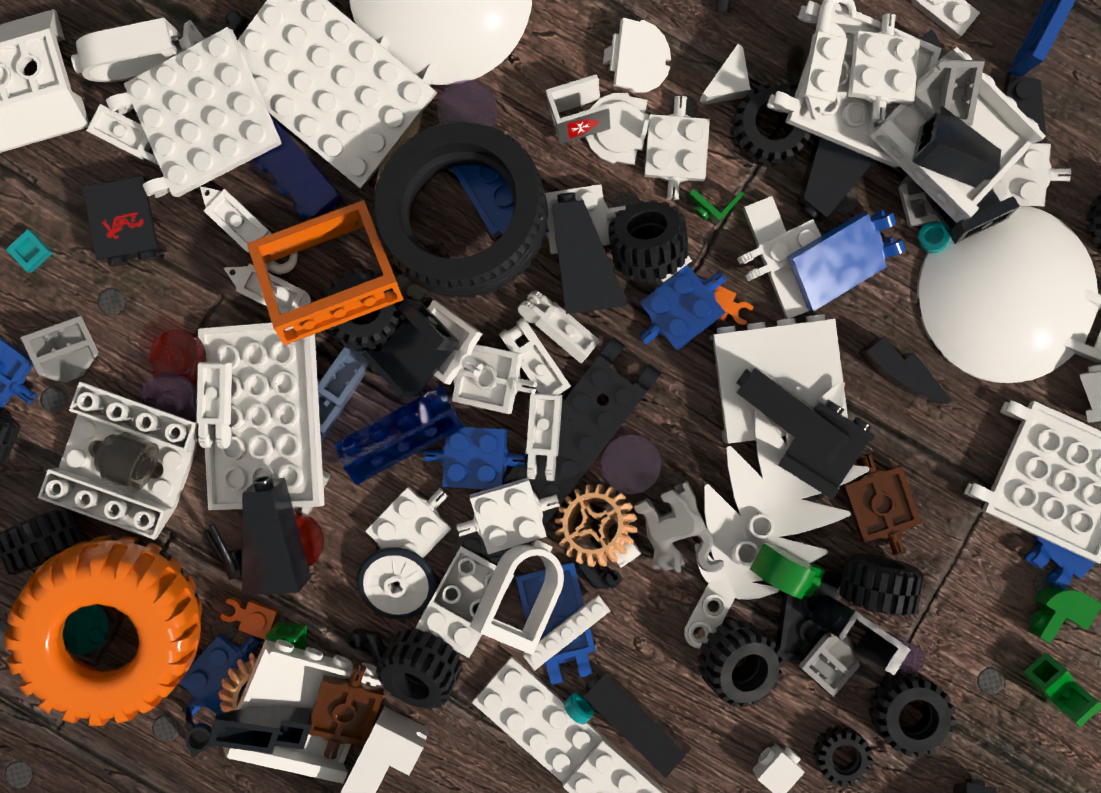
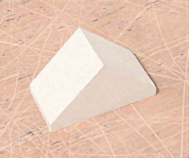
M737 44L699 100L701 104L706 105L741 99L749 93L750 84L744 50L741 45Z

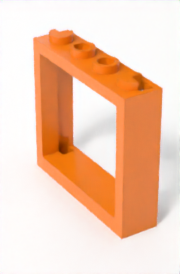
M364 200L247 243L273 328L283 345L290 344L404 300ZM365 227L383 276L282 314L266 264ZM393 289L392 291L384 293V291Z

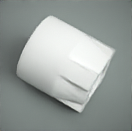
M624 542L622 546L627 550L626 555L619 551L615 552L618 557L617 563L621 568L641 554L635 543L631 545Z

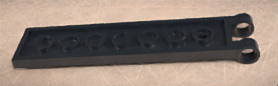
M614 336L562 403L558 456H556L554 481L546 480L547 456L537 455V475L535 479L529 480L532 490L538 499L556 494L559 505L563 503L565 497L570 494L646 392L661 375V372L649 363L637 380L631 384L609 366L625 347V344ZM600 394L608 396L609 401L605 406L597 403V397ZM526 454L527 460H519L518 462L528 463V454ZM527 466L526 468L513 467L505 478V484L527 478ZM559 507L542 511L544 526ZM476 531L461 536L451 550L457 554L462 546L497 566L500 558L511 548L488 554L482 537Z

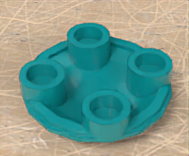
M98 604L84 606L72 612L65 621L62 634L64 645L73 655H83L98 649L106 640L109 631L108 616Z

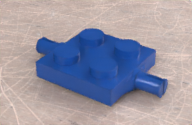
M689 265L684 266L640 302L650 315L653 325L639 334V337L647 345L661 334L670 341L676 350H680L726 313L717 302L713 291L727 281V278L719 270L705 282L694 273Z
M1 336L0 411H2L14 395L20 397L27 404H31L34 401L33 398H37L36 393L23 385L26 376L33 368L30 358Z
M446 426L443 450L426 449L424 454L436 455V457L424 456L425 462H442V487L487 490L505 484V474L509 466L524 468L527 466V462L515 461L527 460L526 454H509L507 429Z
M220 633L191 664V667L179 683L193 697L186 705V707L190 708L194 706L191 710L192 717L202 706L209 708L216 715L225 713L221 710L220 703L223 700L219 697V691L224 689L221 684L222 678H230L227 672L229 668H239L237 664L238 659L243 660L245 663L250 661L249 654L262 642L259 637L253 642L256 636L251 635L240 646L232 643ZM247 682L243 685L241 689L246 687Z

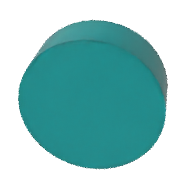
M938 221L923 225L918 233V243L928 253H938L944 250L950 241V235L943 224Z
M572 693L564 701L566 713L575 722L586 724L594 716L593 706L583 695Z

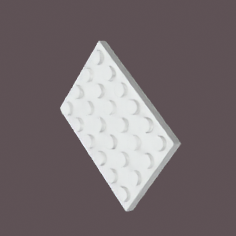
M267 0L238 39L239 46L268 112L360 189L365 187L437 94L432 87L328 0Z
M272 323L199 328L200 362L232 363L231 424H229L232 430L231 443L226 449L218 448L215 437L216 424H212L214 427V442L211 447L205 448L208 510L242 509V493L253 484V480L262 476H271L272 479L285 478L292 507L324 506L315 334L283 345Z

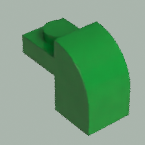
M763 543L750 568L752 572L767 583L799 599H802L804 596L812 597L819 588L821 579L826 572L816 564L799 560L785 549Z
M1058 586L1046 587L1033 598L1042 607L1032 616L1030 627L1027 631L1051 644L1065 620L1088 630L1101 609V603L1089 595L1069 587L1065 589H1060Z
M1046 652L1023 672L1040 695L1059 713L1062 712L1079 728L1101 709L1100 702L1078 685L1069 671Z

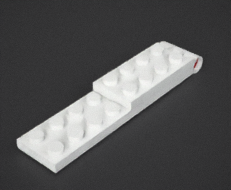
M513 655L472 701L478 709L563 783V788L569 793H668L589 722L579 724L572 720L565 711L564 700Z

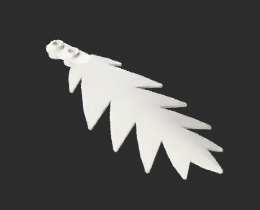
M843 381L839 382L823 394L812 406L815 408L819 401L825 404L829 399L843 407L845 383ZM796 387L794 393L808 403L801 387ZM757 408L755 409V438L762 477L731 446L726 447L727 466L739 514L709 484L704 486L706 526L712 534L714 542L711 548L713 559L709 554L708 559L710 561L723 560L724 566L717 572H706L699 567L700 573L705 581L708 582V585L684 629L687 643L694 648H700L702 643L707 644L709 640L707 638L710 632L714 634L717 631L716 627L722 624L735 598L751 600L779 591L774 586L753 583L763 580L750 570L763 543L781 547L797 559L811 563L826 555L828 551L780 537L800 534L823 527L851 515L850 511L802 500L803 498L821 494V492L778 466L795 437L786 431V442H784L766 415ZM853 465L840 486L867 473L869 467ZM699 543L695 544L694 546L695 553L700 545ZM712 600L718 603V609L715 612H711L708 609V603ZM702 627L704 630L703 637L695 638L693 634L695 628Z

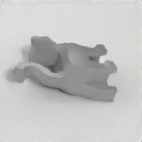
M688 480L674 486L675 491L672 489L661 493L663 502L669 503L672 511L661 515L649 498L633 505L636 513L643 514L646 520L647 537L654 547V556L651 559V565L654 569H664L666 571L675 569L677 573L681 572V566L685 562L681 553L673 545V542L692 536H697L701 540L696 550V562L699 567L706 572H717L724 566L723 560L710 561L708 559V554L714 543L712 534L706 528L698 511L696 496Z

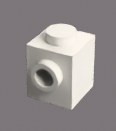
M777 743L771 748H766L760 754L758 763L752 769L756 778L772 793H787L805 773L798 763L801 758L788 746L783 750Z

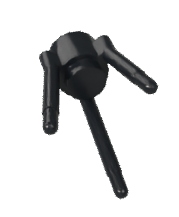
M211 523L209 527L213 536L209 530H204L203 533L219 559L224 572L227 573L229 580L241 577V549L229 553L216 525Z
M186 707V724L184 727L188 733L185 743L191 751V757H196L200 752L205 751L209 747L208 739L212 728L206 723L194 724L191 708Z

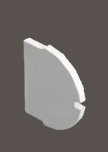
M622 18L619 34H613L612 45L604 49L603 65L610 64L609 71L615 72L613 86L630 89L632 93H646L659 87L668 75L670 66L665 64L666 61H671V54L667 40L662 32L655 25L645 20L639 22Z
M612 93L600 98L590 108L607 104L610 112L611 128L585 137L590 149L599 159L610 164L618 162L632 166L635 165L637 150L642 151L647 133L649 114H645L648 100L631 97L628 93Z

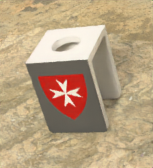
M597 75L546 90L549 113L560 144L611 128L610 112L607 104L560 118L558 114L559 112L598 101L600 99Z

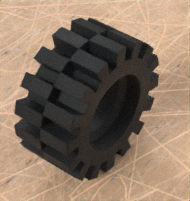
M835 726L836 731L828 728L825 730L827 732L825 737L822 734L818 737L821 741L820 744L815 742L814 745L817 751L813 752L814 759L817 761L816 765L832 784L836 785L838 783L841 787L845 788L846 783H849L851 787L857 786L855 780L859 779L862 783L866 780L862 775L864 773L870 775L871 769L868 766L874 763V760L870 757V755H873V752L865 739L851 728L845 726V729H843L841 726ZM840 746H849L854 752L853 761L845 767L836 766L832 760L834 751Z

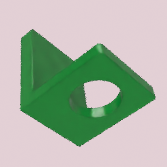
M695 189L689 193L686 199L694 205L692 209L701 219L705 221L709 219L716 225L740 200L744 193L740 191L721 213Z
M277 622L266 634V640H285L293 644L294 648L305 650L307 648V624Z

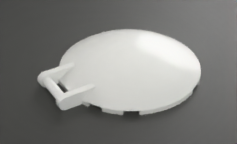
M349 0L355 23L429 86L431 84L451 85L468 82L483 76L501 64L510 55L522 37L532 6V0Z
M1020 206L1009 219L956 244L950 237L949 244L944 250L938 253L927 252L917 283V299L919 298L922 315L920 319L929 340L934 342L942 353L943 358L960 371L985 381L1017 383L1033 380L1056 370L1074 354L1101 363V330L1094 347L1085 344L1098 309L1101 310V295L1098 294L1095 269L1081 240L1058 218L1031 206Z

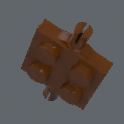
M872 453L860 456L859 459L862 466L869 467V471L859 479L842 485L860 539L866 543L877 538H888L892 554L903 553L905 549L899 534L909 527L922 523L903 467L897 465L886 470H877Z
M359 664L353 665L349 679L323 675L311 711L312 726L309 734L322 737L328 741L324 751V756L329 759L330 753L331 759L337 757L340 744L364 746L370 736L384 695V688L361 682L366 671V667L362 664L360 669Z

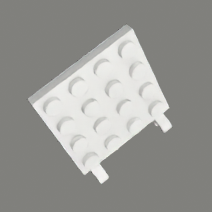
M808 1L807 6H801L798 19L806 23L817 24L821 5ZM837 3L833 7L830 22L841 27L848 39L836 101L829 104L817 119H811L806 100L801 97L808 63L807 59L794 98L786 93L777 91L775 95H770L766 107L774 111L788 113L786 123L894 168L899 167L869 136L880 124L877 121L875 123L871 122L873 103L862 98L848 97L854 35L858 30L874 33L881 32L882 22L857 11L856 17L851 19L848 7ZM894 28V34L901 37L919 39ZM921 39L916 82L938 61L942 49ZM897 103L886 105L885 118L898 105Z
M228 27L125 82L126 93L116 94L106 99L111 112L118 110L119 114L123 115L133 108L135 109L163 173V177L149 180L143 184L147 196L154 194L156 198H159L171 192L172 196L180 197L282 144L233 30Z
M1012 400L1010 402L1005 401L1000 413L1021 420V423L991 490L976 483H968L963 494L984 502L983 512L1087 560L1100 564L1101 431L1036 401L1030 402L1028 408Z

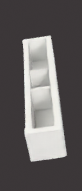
M598 594L539 640L533 655L524 652L523 657L535 671L609 613V607Z

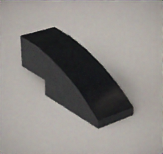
M885 336L875 338L858 352L871 368L901 390L936 404H948L952 401L915 353H905L901 356Z
M265 706L218 714L215 716L208 745L269 754L273 753L275 746L303 750L312 726V712L310 708Z

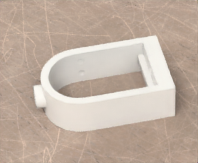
M165 18L86 34L76 41L78 54L72 55L71 61L76 73H82V76L90 81L120 82L131 80L182 52L179 40L183 36Z
M536 540L534 545L521 544L505 552L495 568L470 627L480 634L533 655L561 593L564 582L562 566L559 560L550 553L553 547ZM538 555L545 565V581L522 631L494 619V616L517 566L524 559Z

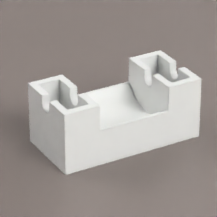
M384 706L340 793H376L389 766L410 775L424 748L430 729Z

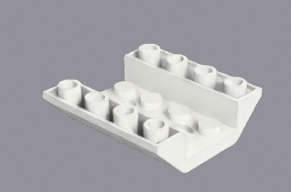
M55 9L0 25V153L88 128L90 124L82 97L72 92L58 45V42L65 40ZM31 61H36L37 71L31 76H26L25 66Z
M79 382L69 411L78 414L60 465L58 468L47 470L38 498L155 540L178 505L197 452L198 424L84 382ZM98 440L106 445V453L103 457L96 456L93 451V446ZM154 461H159L163 465V474L159 478L154 477L150 473V465Z

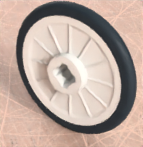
M390 547L374 552L362 563L358 572L357 586L362 600L377 614L391 619H407L420 614L427 608L436 591V580L430 565L420 555L408 549ZM398 581L400 585L395 586L393 582Z

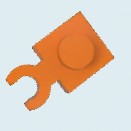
M722 286L716 288L713 291L716 300L726 312L718 320L723 322L726 316L730 315L735 324L746 325L747 321L741 319L738 312L741 308L752 311L754 307L747 302L735 303L733 301L737 293Z
M235 597L228 598L226 603L235 608V613L229 614L224 612L220 618L225 622L238 620L241 622L239 631L266 640V634L273 628L279 609L254 600H250L246 607L240 599Z

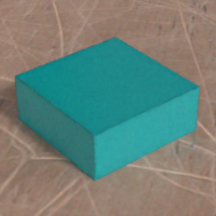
M27 229L6 249L20 266L30 273L54 253L30 229Z

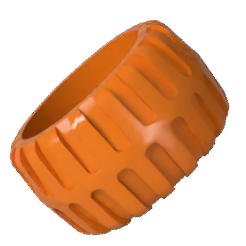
M111 535L96 537L89 542L81 541L40 565L25 583L12 606L7 619V623L10 626L4 635L5 649L12 650L7 660L12 675L20 674L22 680L18 686L26 697L33 693L41 700L37 707L49 714L52 709L65 714L62 718L63 721L74 724L80 718L89 719V726H105L110 718H115L117 724L130 721L139 711L145 714L155 708L164 697H167L191 667L198 649L202 625V604L200 598L195 597V582L191 575L186 577L182 575L180 571L183 565L177 558L173 556L168 560L160 554L162 548L150 542L146 547L138 545V538L123 536L118 540H113ZM99 604L114 607L127 615L137 630L139 640L137 654L132 661L119 669L107 671L92 667L70 653L64 645L62 634L65 621L72 612L84 606Z

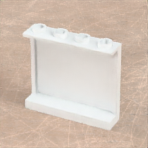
M956 47L940 60H972L969 54ZM982 73L973 125L970 127L1002 150L1000 158L1001 167L991 180L987 181L985 179L975 188L912 162L919 129L926 122L915 100L910 105L898 104L885 118V122L880 123L869 135L956 223L962 219L971 218L979 209L976 205L1032 144L1046 137L1039 129L1038 124L1033 119L1028 118L1017 107L1016 102L1011 97L1006 96L995 85L994 80L985 73Z
M825 314L806 317V323L796 324L795 318L777 320V326L766 328L765 322L747 324V330L736 331L735 326L717 328V334L709 336L710 340H713L724 423V430H722L723 443L729 444L756 440V407L736 393L740 388L736 382L747 368L753 371L757 366L793 393L796 387H801L811 406L823 394L843 381L835 319L826 320ZM844 391V399H843V407H842V408H844L845 410L843 411L842 415H844L845 417L848 418L847 406H846V398H845V391ZM767 417L780 437L786 436V430Z
M278 639L276 642L265 640L236 710L251 707L291 706L310 708L312 711L323 675L349 679L354 664L343 656L335 655L334 658L323 656L322 652L314 648L307 647L305 650L294 648L293 644L285 640ZM362 663L366 667V671L361 682L375 687L376 685L382 686L383 684L379 681L378 674L376 673L377 667L369 663ZM310 734L303 750L275 746L273 753L269 754L225 747L223 749L226 758L343 784L348 773L343 763L351 744H340L335 759H331V753L329 759L324 756L328 741L322 737Z

